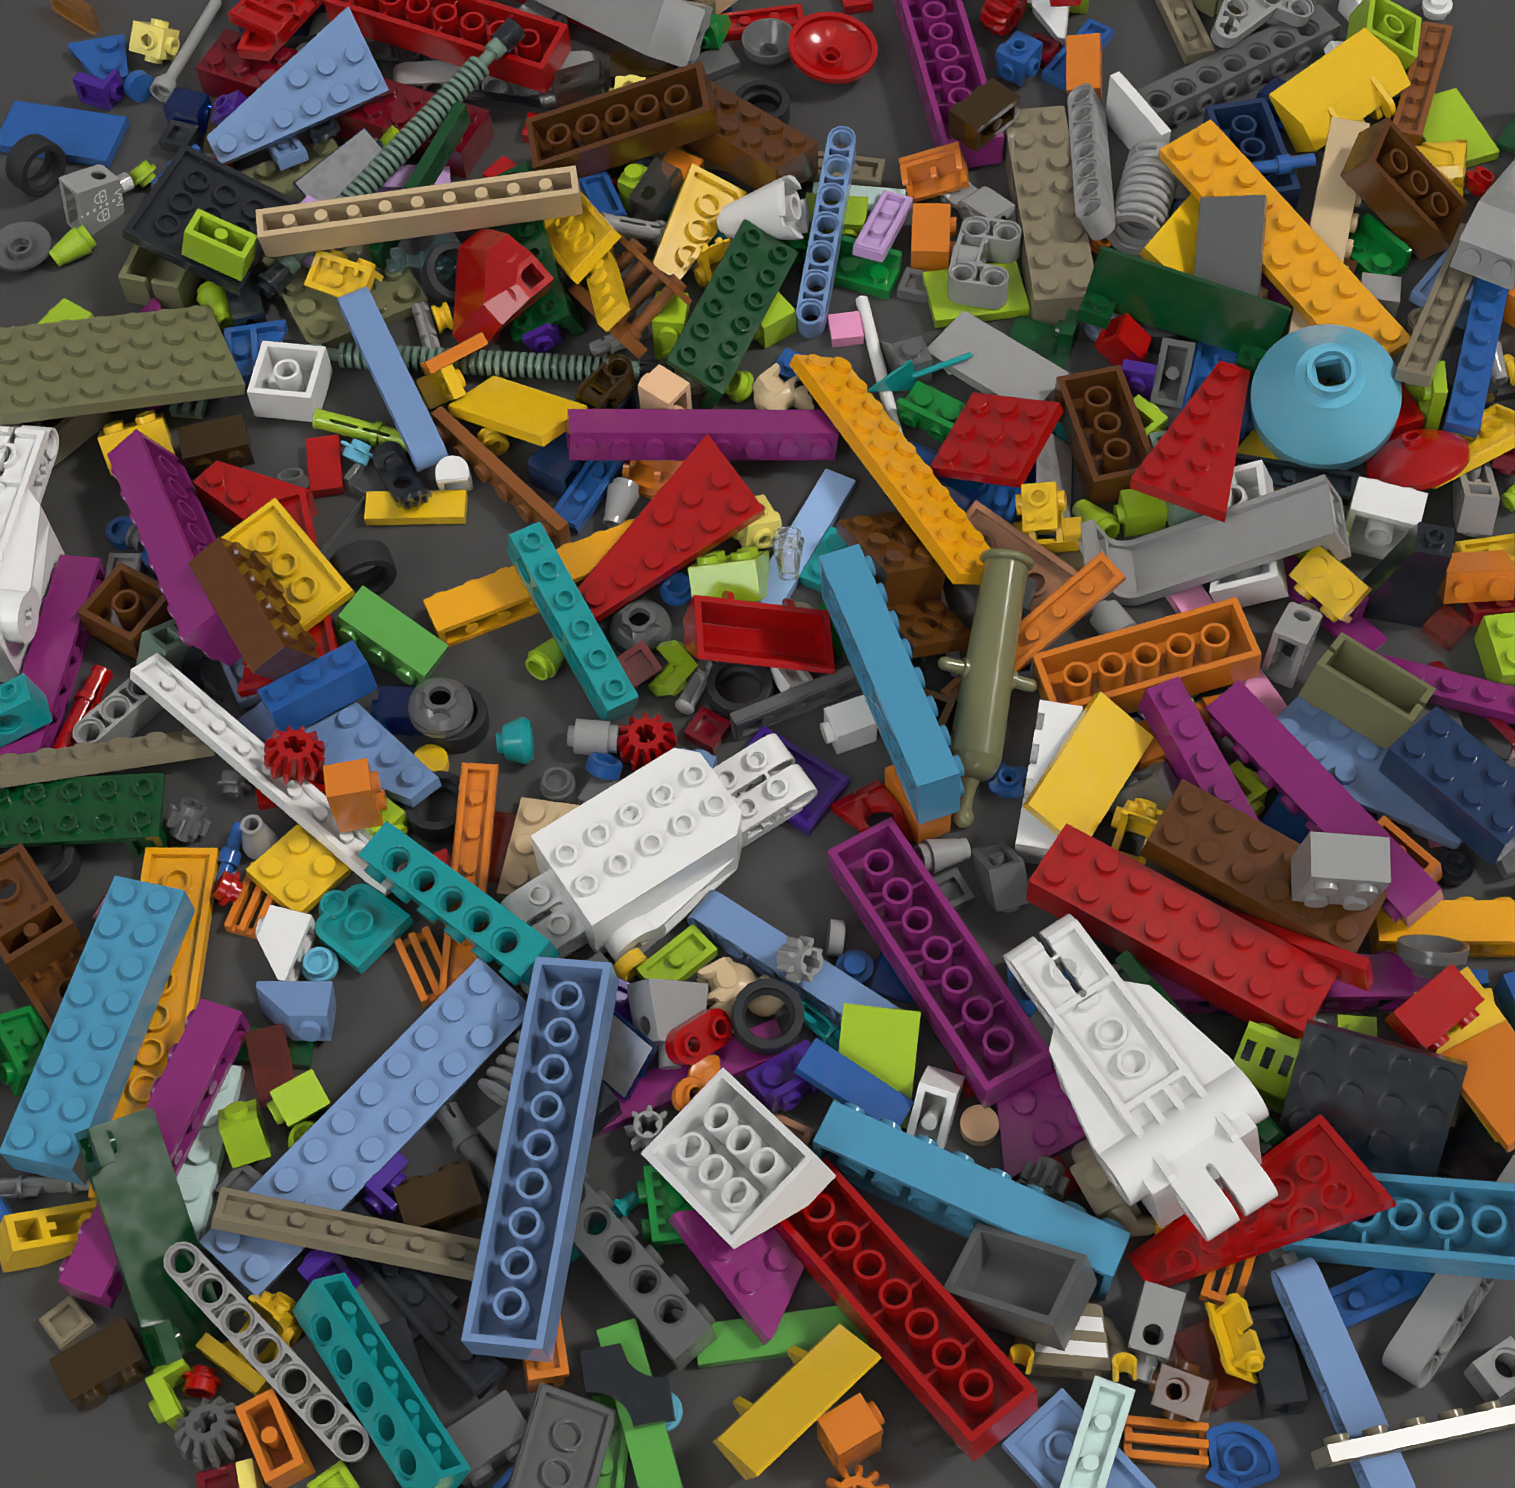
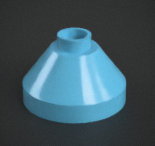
M1333 324L1313 325L1296 330L1277 341L1266 352L1257 366L1250 394V414L1254 429L1265 447L1280 460L1318 469L1347 470L1358 466L1374 456L1383 447L1396 425L1402 402L1401 381L1395 380L1396 365L1388 352L1376 340L1359 330ZM1318 379H1332L1340 384L1326 387L1321 385Z

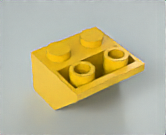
M149 410L135 415V421L124 424L123 419L104 424L103 431H100L97 439L111 476H113L111 473L112 465L107 454L135 429L176 455L164 413L156 415L155 410Z

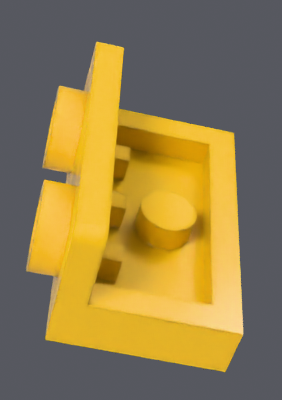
M1322 546L1312 548L1289 574L1297 582L1293 588L1309 601L1312 597L1317 599L1322 604L1319 610L1334 623L1340 619L1349 624L1353 619L1350 614L1372 590L1371 587Z

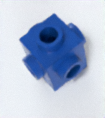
M1017 30L1005 44L1002 43L995 54V60L997 61L996 75L1022 87L1029 77H1034L1039 70L1043 42Z

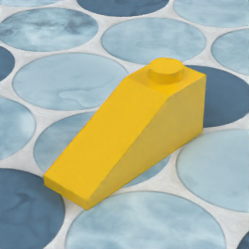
M96 1200L4 1215L0 1223V1263L3 1273L44 1266L69 1255L71 1256L78 1242L79 1229L86 1219H90L97 1205Z

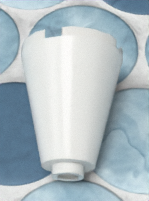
M782 176L722 207L720 214L717 216L720 232L724 233L728 238H733L742 221L746 219L778 240L803 239L804 236L802 234L807 233L809 228V214L806 198L800 200L797 190L802 189L800 183L794 176Z

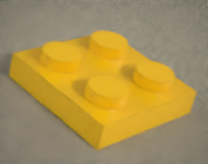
M297 824L246 868V875L262 888L266 894H269L282 908L307 914L320 902L324 894L334 890L351 875V869L302 826Z

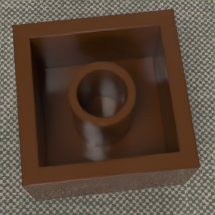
M119 562L77 611L88 635L96 637L103 643L137 660L142 632L174 619L167 610L169 604L165 595L158 588V581Z

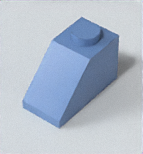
M257 981L256 991L261 1012L293 1041H331L337 1008L333 981Z

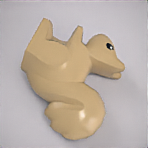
M777 363L758 376L752 386L754 403L757 410H789L792 407L797 410H814L812 403L814 397L805 385L797 387L799 377L795 375L784 382L779 377L780 365Z
M723 957L696 972L699 977L696 979L697 983H708L711 991L707 997V1006H711L709 1009H722L729 1015L730 1019L736 997L747 984L759 979H776L770 978L766 974L758 978L749 967L733 962L730 957ZM762 995L755 998L748 1005V1008L755 1015L769 1017L777 1013L783 1007L784 1002L771 995Z

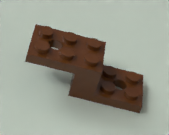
M884 512L881 515L873 516L858 515L850 519L838 520L836 532L849 546L859 544L864 556L870 555L876 571V576L873 577L876 584L882 583L888 598L886 606L888 611H895L900 624L899 636L901 639L906 638L908 640L913 658L967 650L971 632L940 600L946 574L906 520L898 512Z
M22 843L0 855V891L7 886H16V891L11 897L0 899V955L21 984L50 1031L86 942Z

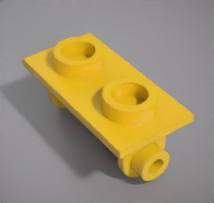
M1238 1293L1227 1295L1225 1303L1221 1306L1207 1301L1204 1304L1210 1320V1329L1215 1336L1221 1355L1220 1361L1225 1372L1256 1384L1258 1380L1255 1372L1263 1368L1265 1356L1256 1331L1249 1329L1243 1334L1246 1329L1253 1325L1247 1301L1241 1298V1295Z

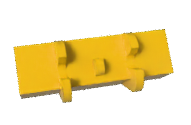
M1364 27L1271 92L1269 98L1295 151L1316 152L1326 144L1332 117L1365 122L1364 117L1367 115L1375 120H1379L1383 117V112L1385 117L1390 119L1396 113L1392 97L1407 88L1411 83L1399 57Z
M841 1324L833 1327L809 1351L795 1345L791 1346L787 1353L794 1365L755 1402L751 1403L738 1396L733 1401V1405L740 1416L712 1442L745 1480L758 1477L881 1359V1356Z

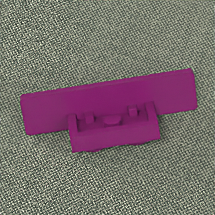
M1292 555L1283 558L1288 597L1298 604L1302 602L1314 604L1323 615L1320 625L1331 635L1337 638L1342 632L1374 652L1386 644L1387 637L1363 617L1369 600L1368 596L1350 614L1353 619L1349 624L1340 619L1334 623L1319 610L1322 604L1317 599L1312 597L1309 601L1293 588L1297 582L1289 574L1300 562Z

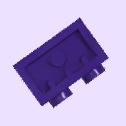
M808 1039L745 1073L743 1081L758 1101L772 1114L781 1109L783 1111L793 1109L801 1102L802 1097L811 1092L815 1094L823 1092L794 1073L796 1067L811 1046Z

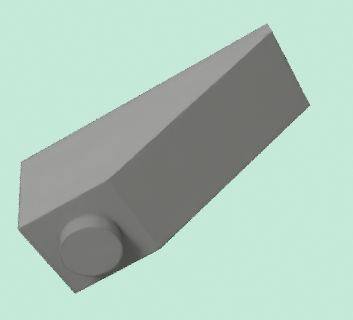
M1489 461L1453 480V519L1456 531L1469 537L1492 536L1500 496Z

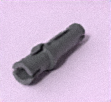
M450 1102L448 1106L451 1110L448 1111L447 1107L443 1106L435 1116L453 1140L452 1147L455 1152L462 1153L466 1161H469L470 1167L488 1194H490L496 1162L481 1141V1134L477 1127L470 1125L457 1102Z

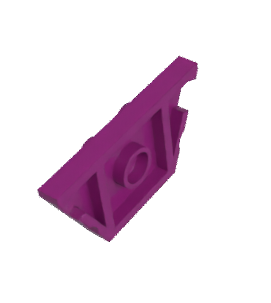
M1054 1067L1051 1068L1050 1073L996 1103L1003 1171L1008 1173L1013 1181L1020 1178L1027 1160L1036 1164L1040 1156L1052 1158L1057 1154L1061 1155L1072 1149L1079 1142L1087 1139L1069 1098L1060 1087Z
M696 1210L674 1213L669 1219L671 1225L761 1343L766 1345L774 1337L804 1269L802 1262L774 1226L733 1249Z

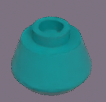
M519 717L504 724L502 732H496L497 752L504 753L505 760L523 765H528L534 760L532 724L525 717Z

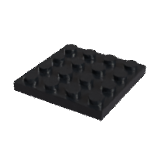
M183 143L124 228L123 238L240 296L265 257L259 240H257L255 259L241 282L182 255L183 235L187 225L196 210L200 209L257 235V209L297 204V200Z
M1307 1019L1277 1125L1287 1136L1281 1142L1319 1114H1322L1370 1172L1436 1177L1468 1068L1467 1062Z

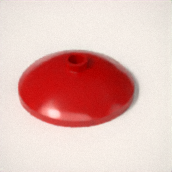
M818 12L802 18L793 26L788 38V53L795 66L807 76L824 83L842 84L858 80L873 68L877 58V42L871 30L858 19L839 12Z
M1436 429L1407 431L1388 440L1374 456L1368 459L1366 463L1367 478L1377 479L1381 482L1400 487L1413 488L1416 491L1429 489L1451 480L1466 468L1471 457L1469 445L1463 438L1449 431Z

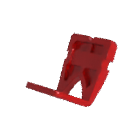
M875 780L856 790V795L850 793L833 802L830 806L834 815L838 818L842 817L845 823L854 827L860 833L870 828L868 820L872 813H892L895 823L909 843L912 841V835L901 805L889 789L879 780Z

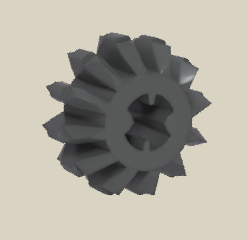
M219 1395L212 1403L203 1397L201 1405L197 1408L187 1405L188 1416L176 1419L178 1431L174 1433V1442L178 1449H180V1454L185 1462H188V1464L194 1463L202 1471L210 1462L213 1467L219 1470L221 1460L228 1458L235 1461L233 1450L245 1447V1438L243 1436L245 1432L235 1410L236 1404L233 1402L227 1403Z

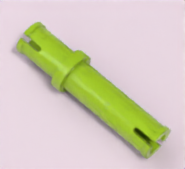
M317 408L312 418V427L314 429H322L368 441L374 447L383 442L392 441L398 443L405 452H408L398 430L385 426V422L376 421L372 423L351 416L325 411L321 408Z

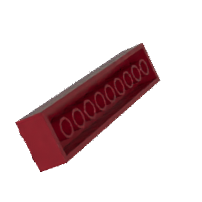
M225 28L196 67L203 94L214 97L228 95L239 90L248 99L299 51L282 46L269 61L239 58L237 47L243 33ZM383 77L389 89V94L337 116L336 118L341 130L335 137L349 141L365 129L373 139L378 138L380 140L392 125L398 130L405 128L404 126L431 100L435 93ZM464 103L467 105L471 123L445 166H450V174L467 179L494 138L490 111ZM440 126L416 149L415 153L408 159L409 161L420 162Z

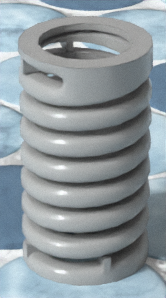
M1153 140L1139 142L1129 151L1114 200L1115 229L1106 237L1111 242V245L1121 252L1139 255L1142 248L1146 246L1168 219L1179 179L1159 158L1160 148L1167 145L1164 142Z

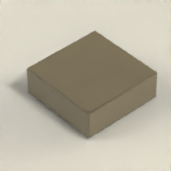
M72 1295L66 1297L38 1319L62 1352L75 1345L97 1327L75 1296Z

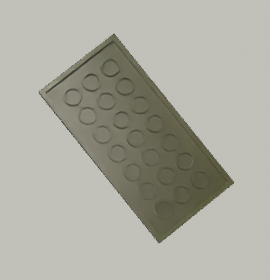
M331 136L330 141L324 140L322 144L312 143L304 146L309 157L308 161L280 170L275 161L271 159L240 172L297 200V204H300L306 195L295 182L339 148ZM370 244L342 247L339 250L349 256L347 260L357 263L358 258L373 263L368 250ZM398 248L384 270L375 268L384 277L382 282L374 280L370 293L386 326L413 316L412 306L414 303L422 301L428 303V299ZM265 256L262 264L267 270L275 260L280 261L284 256L270 258ZM300 264V269L293 275L295 279L283 290L281 299L304 341L312 344H323L326 348H335L341 342L354 340L337 299L306 287L304 283L310 269Z
M209 305L161 309L142 313L132 312L106 317L97 316L88 319L63 320L60 322L29 324L8 328L0 327V426L245 394V382Z

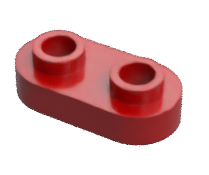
M706 1009L673 1028L665 1040V1050L668 1058L676 1065H692L724 1046L732 1035L729 1015L722 1009ZM688 1042L692 1045L691 1050L688 1047Z

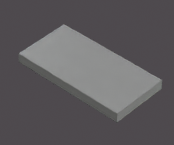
M965 310L927 347L934 364L971 352L973 354L971 359L943 369L984 394L1049 401L1054 396L1056 377L1069 375V372Z

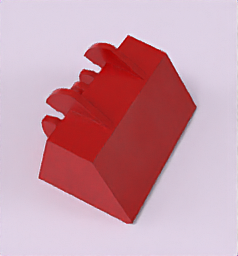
M723 591L722 598L693 595L683 618L685 649L696 659L834 674L835 665L830 617L827 610L795 607V602L791 598H784L782 605L735 600L732 591Z

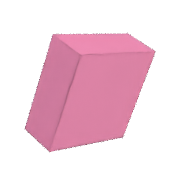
M859 311L827 315L832 348L864 344Z

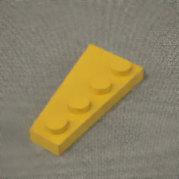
M692 163L687 170L651 262L668 278L673 273L681 280L698 258L701 251L700 246L705 243L708 244L719 230L717 216L720 214L721 208L745 196L747 192Z

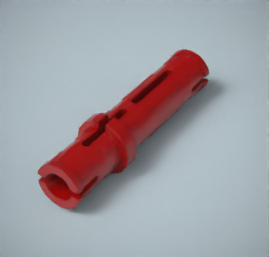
M100 665L92 666L82 690H77L74 695L75 703L52 748L73 747L77 744L73 738V728L79 720L102 702L101 698L114 676L109 669Z

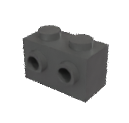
M507 1390L502 1391L446 1428L471 1468L462 1481L465 1488L472 1484L474 1487L484 1484L495 1475L494 1469L507 1460L510 1463L515 1462L526 1421Z

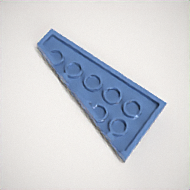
M349 6L206 136L219 162L225 165L231 164L324 123L332 117L340 116L389 94V89Z
M1300 696L1292 701L1276 717L1364 809L1377 814L1376 818L1380 819L1384 815L1389 820L1410 827L1414 834L1451 849H1457L1463 843L1461 839L1379 771L1387 749L1375 745L1369 738L1356 730L1345 727L1338 719L1321 709L1314 708Z
M263 701L237 720L264 744L267 739H271L274 730H278ZM356 701L305 727L306 733L316 731L319 737L318 740L324 742L325 765L367 758L371 771L379 772L381 787L389 798L414 808L442 786L438 776Z

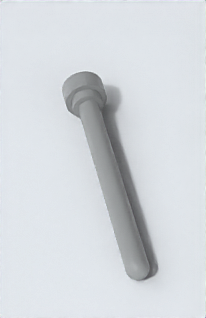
M221 0L209 1L167 72L154 79L150 86V92L157 100L170 102L177 92L176 80L221 7Z

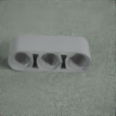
M128 678L76 723L72 731L73 738L77 744L82 742L91 744L107 742L116 737L131 738L159 714L163 707L150 695H144L146 692Z

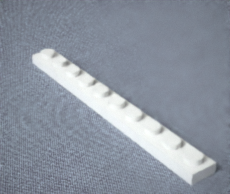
M159 653L154 654L131 669L130 679L365 882L384 896H388L391 893L390 889L393 885L386 880L379 884L364 871L367 866L366 863L358 856L373 836L365 829L340 833L326 796L305 778L301 786L296 780H291L285 786L283 777L272 779L270 770L265 769L263 763L265 754L264 743ZM401 864L396 872L402 871L406 864Z

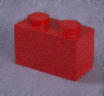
M1451 963L1384 1020L1407 1046L1422 1050L1428 1049L1434 1053L1450 1040L1446 1032L1455 1024L1462 1030L1480 1015L1475 1008L1485 999Z

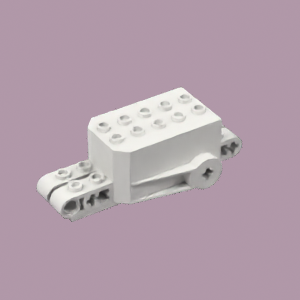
M17 424L0 426V682H7L21 675L22 658L25 653H28L31 640L37 630L42 598L45 595L47 596L50 587L51 570L56 567L60 554L65 555L40 505L59 449L57 430L51 427L22 425L20 427Z
M774 733L759 739L713 769L700 752L673 748L531 835L537 866L541 875L509 894L501 902V905L550 940L560 953L557 958L563 959L587 943L595 954L600 951L604 954L608 951L615 962L634 948H639L642 952H645L693 911L710 890L718 888L737 870L743 847L801 812L803 807L814 799L818 790L799 764H794L795 759Z
M1068 913L1039 932L1042 942L1052 956L1051 958L1046 953L1041 942H1038L1033 936L1003 955L1008 968L1052 1028L1053 1033L1049 1052L1060 1087L1069 1098L1097 1161L1128 1205L1132 1206L1141 1200L1161 1229L1185 1213L1201 1236L1209 1242L1240 1221L1234 1207L1221 1189L1225 1190L1236 1207L1246 1217L1278 1196L1274 1184L1260 1166L1262 1160L1256 1124L1266 1119L1269 1113L1254 1085L1226 1053L1150 985L1123 981L1077 919H1074ZM1062 973H1065L1069 980H1066ZM1070 982H1071V983L1073 984V986L1076 988V990L1078 991V993H1076V992L1074 991V989L1072 988Z

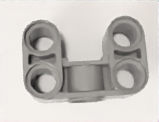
M971 216L962 222L948 269V297L953 303L986 309H998L1007 303L1009 274L1003 267L987 264V261L1012 263L1018 260L1020 256L1021 227L1016 222L983 216Z

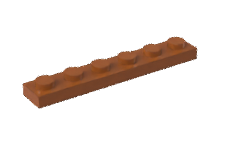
M1423 21L1420 30L1418 55L1416 60L1410 65L1407 73L1411 85L1402 90L1393 123L1414 145H1420L1451 40L1452 25Z
M442 406L431 412L432 420L443 443H447L453 449L456 456L461 457L472 466L475 474L483 483L489 482L503 502L507 503L509 501L515 506L517 513L525 522L531 521L535 524L540 521L550 540L556 546L560 547L563 544L572 543L569 524Z

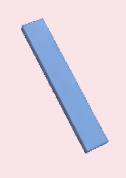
M827 468L825 469L769 561L768 596L761 601L754 602L782 605L784 598H790L799 583L801 572L828 528L835 523L854 491L856 480Z

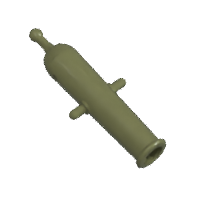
M1005 548L984 550L980 556V560L984 563L966 658H963L961 661L943 656L938 660V667L941 670L956 673L961 679L950 732L951 746H949L952 756L958 755L960 757L965 776L960 777L965 795L960 796V811L953 815V821L959 828H967L972 825L974 821L972 805L975 791L980 782L989 781L995 775L1002 761L1011 692L1014 689L1034 692L1038 687L1034 679L1019 676L1017 671L1014 670L1027 574L1033 568L1035 561L1027 554Z

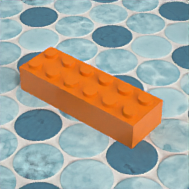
M1233 597L1032 654L1033 678L1037 682V688L1042 700L1083 706L1084 711L1093 695L1101 691L1128 714L1140 710L1139 704L1146 689L1177 676L1180 677L1190 696L1234 684L1238 680L1244 681L1259 677L1262 654L1238 598Z

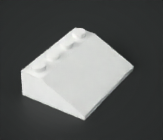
M724 1068L702 1088L641 1152L649 1163L733 1249L807 1207L836 1177L816 1154Z

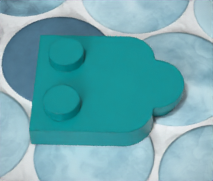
M361 883L351 886L345 892L332 890L323 895L318 908L320 917L316 921L315 931L324 946L332 950L338 957L362 975L394 943V940L398 939L414 922L407 912L374 887Z

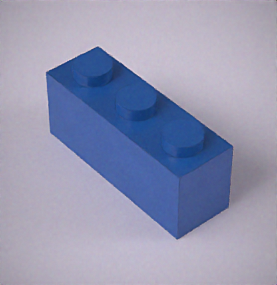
M352 640L257 691L277 729L285 732L288 724L293 730H298L302 725L307 727L377 690L378 686L367 661Z

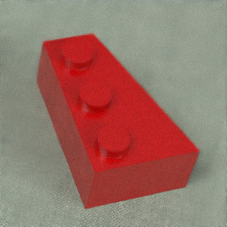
M217 460L193 481L201 505L232 528L270 502L271 495L301 488L300 486ZM305 488L308 492L314 518L318 514L312 491Z

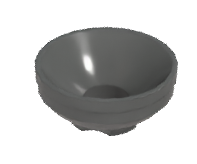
M764 18L752 22L742 33V46L745 55L752 61L762 65L775 66L790 57L788 53V38L792 27L785 21L774 18ZM766 49H773L777 54L764 56L761 52Z
M647 600L632 601L619 608L611 618L610 638L613 646L622 654L643 640L653 655H657L660 653L657 650V646L661 642L671 640V620L664 608L657 603ZM636 613H644L650 618L642 626L631 624L629 619Z
M436 677L423 681L413 690L409 698L408 713L411 723L419 732L432 738H448L459 734L469 725L473 717V701L468 689L462 683L448 677ZM436 691H445L451 697L449 702L444 705L433 704L429 698Z
M1424 934L1405 935L1397 939L1398 956L1412 970L1413 975L1421 978H1434L1451 963L1459 970L1468 961L1469 945L1456 939Z

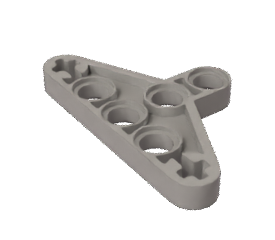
M1223 0L1211 30V39L1215 45L1221 48H1231L1270 18L1296 27L1304 26L1314 11L1313 3L1311 0H1276V4L1268 3L1266 0ZM1235 6L1241 11V14H1233L1227 7ZM1291 7L1301 8L1305 15L1294 13ZM1226 24L1231 26L1228 34L1224 33Z

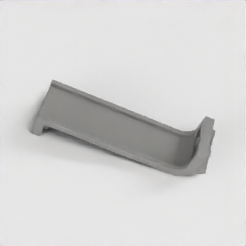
M535 0L644 55L679 67L695 63V60L698 58L701 50L700 45L705 31L710 25V16L713 10L712 7L704 3L686 0Z
M1515 159L1478 201L1459 239V245L1449 266L1511 291L1515 287Z
M1325 474L1227 507L1225 523L1203 515L1136 539L1119 541L1108 537L1094 519L1080 523L1082 537L1078 540L1085 565L1102 551L1126 577V580L1103 600H1117L1120 605L1134 607L1321 545L1325 550L1330 549L1338 561L1351 557L1342 499Z

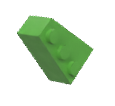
M365 586L358 590L337 617L335 631L339 646L353 640L365 660L392 673L408 685L417 687L423 681L428 680L444 660L449 646Z

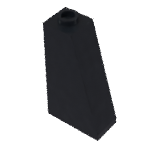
M1418 522L1362 580L1372 588L1367 595L1369 600L1363 617L1424 628L1452 558L1455 528Z

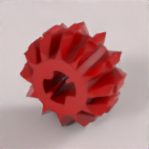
M985 0L984 5L980 9L982 13L980 21L993 34L1000 36L1008 35L1013 28L1017 27L1018 22L1023 19L1022 15L1027 10V0Z
M645 711L642 719L638 720L630 716L629 725H621L619 729L620 737H617V749L620 751L621 760L624 764L631 762V768L634 771H637L640 767L647 765L671 749L676 748L678 744L677 736L673 731V725L670 721L663 722L660 714L650 719Z
M289 724L285 728V732L274 730L271 739H267L264 744L265 754L263 759L265 769L270 770L272 779L283 777L285 786L291 780H296L300 786L304 782V778L312 781L315 780L317 772L322 771L325 765L324 742L318 740L319 737L316 731L306 733L304 725L298 730H293Z

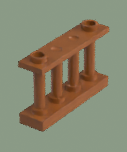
M621 235L618 241L627 249L617 258L620 274L635 258L639 260L622 279L626 294L648 270L652 274L628 299L631 310L609 332L640 359L648 350L639 341L643 336L641 332L675 295L687 305L692 300L683 292L687 286L675 274L672 273L668 278L643 255L647 251L643 245L634 237L628 241ZM574 282L568 291L596 318L589 288L585 289L580 283L576 284ZM663 282L666 286L630 324L627 320Z

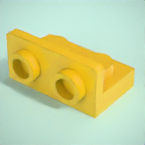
M330 249L329 253L316 251L304 285L309 289L338 298L366 286L370 291L374 280L382 282L384 276L375 270V264L358 258L356 263L347 260L349 257L347 254Z

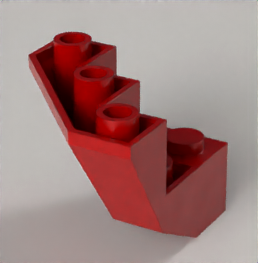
M481 228L458 247L452 336L458 343H461L482 332L488 344L478 349V353L480 350H487L498 341L500 332L505 326L550 291L554 278L530 251L509 234Z

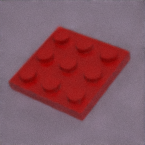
M973 392L930 465L934 476L1021 488V484L1025 482L1063 413L1060 402Z

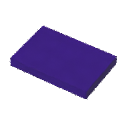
M763 725L745 748L759 739L774 733L795 759L794 764H799L818 790V793L811 802L803 807L801 812L785 822L810 836L831 810V804L837 801L850 786L851 778Z

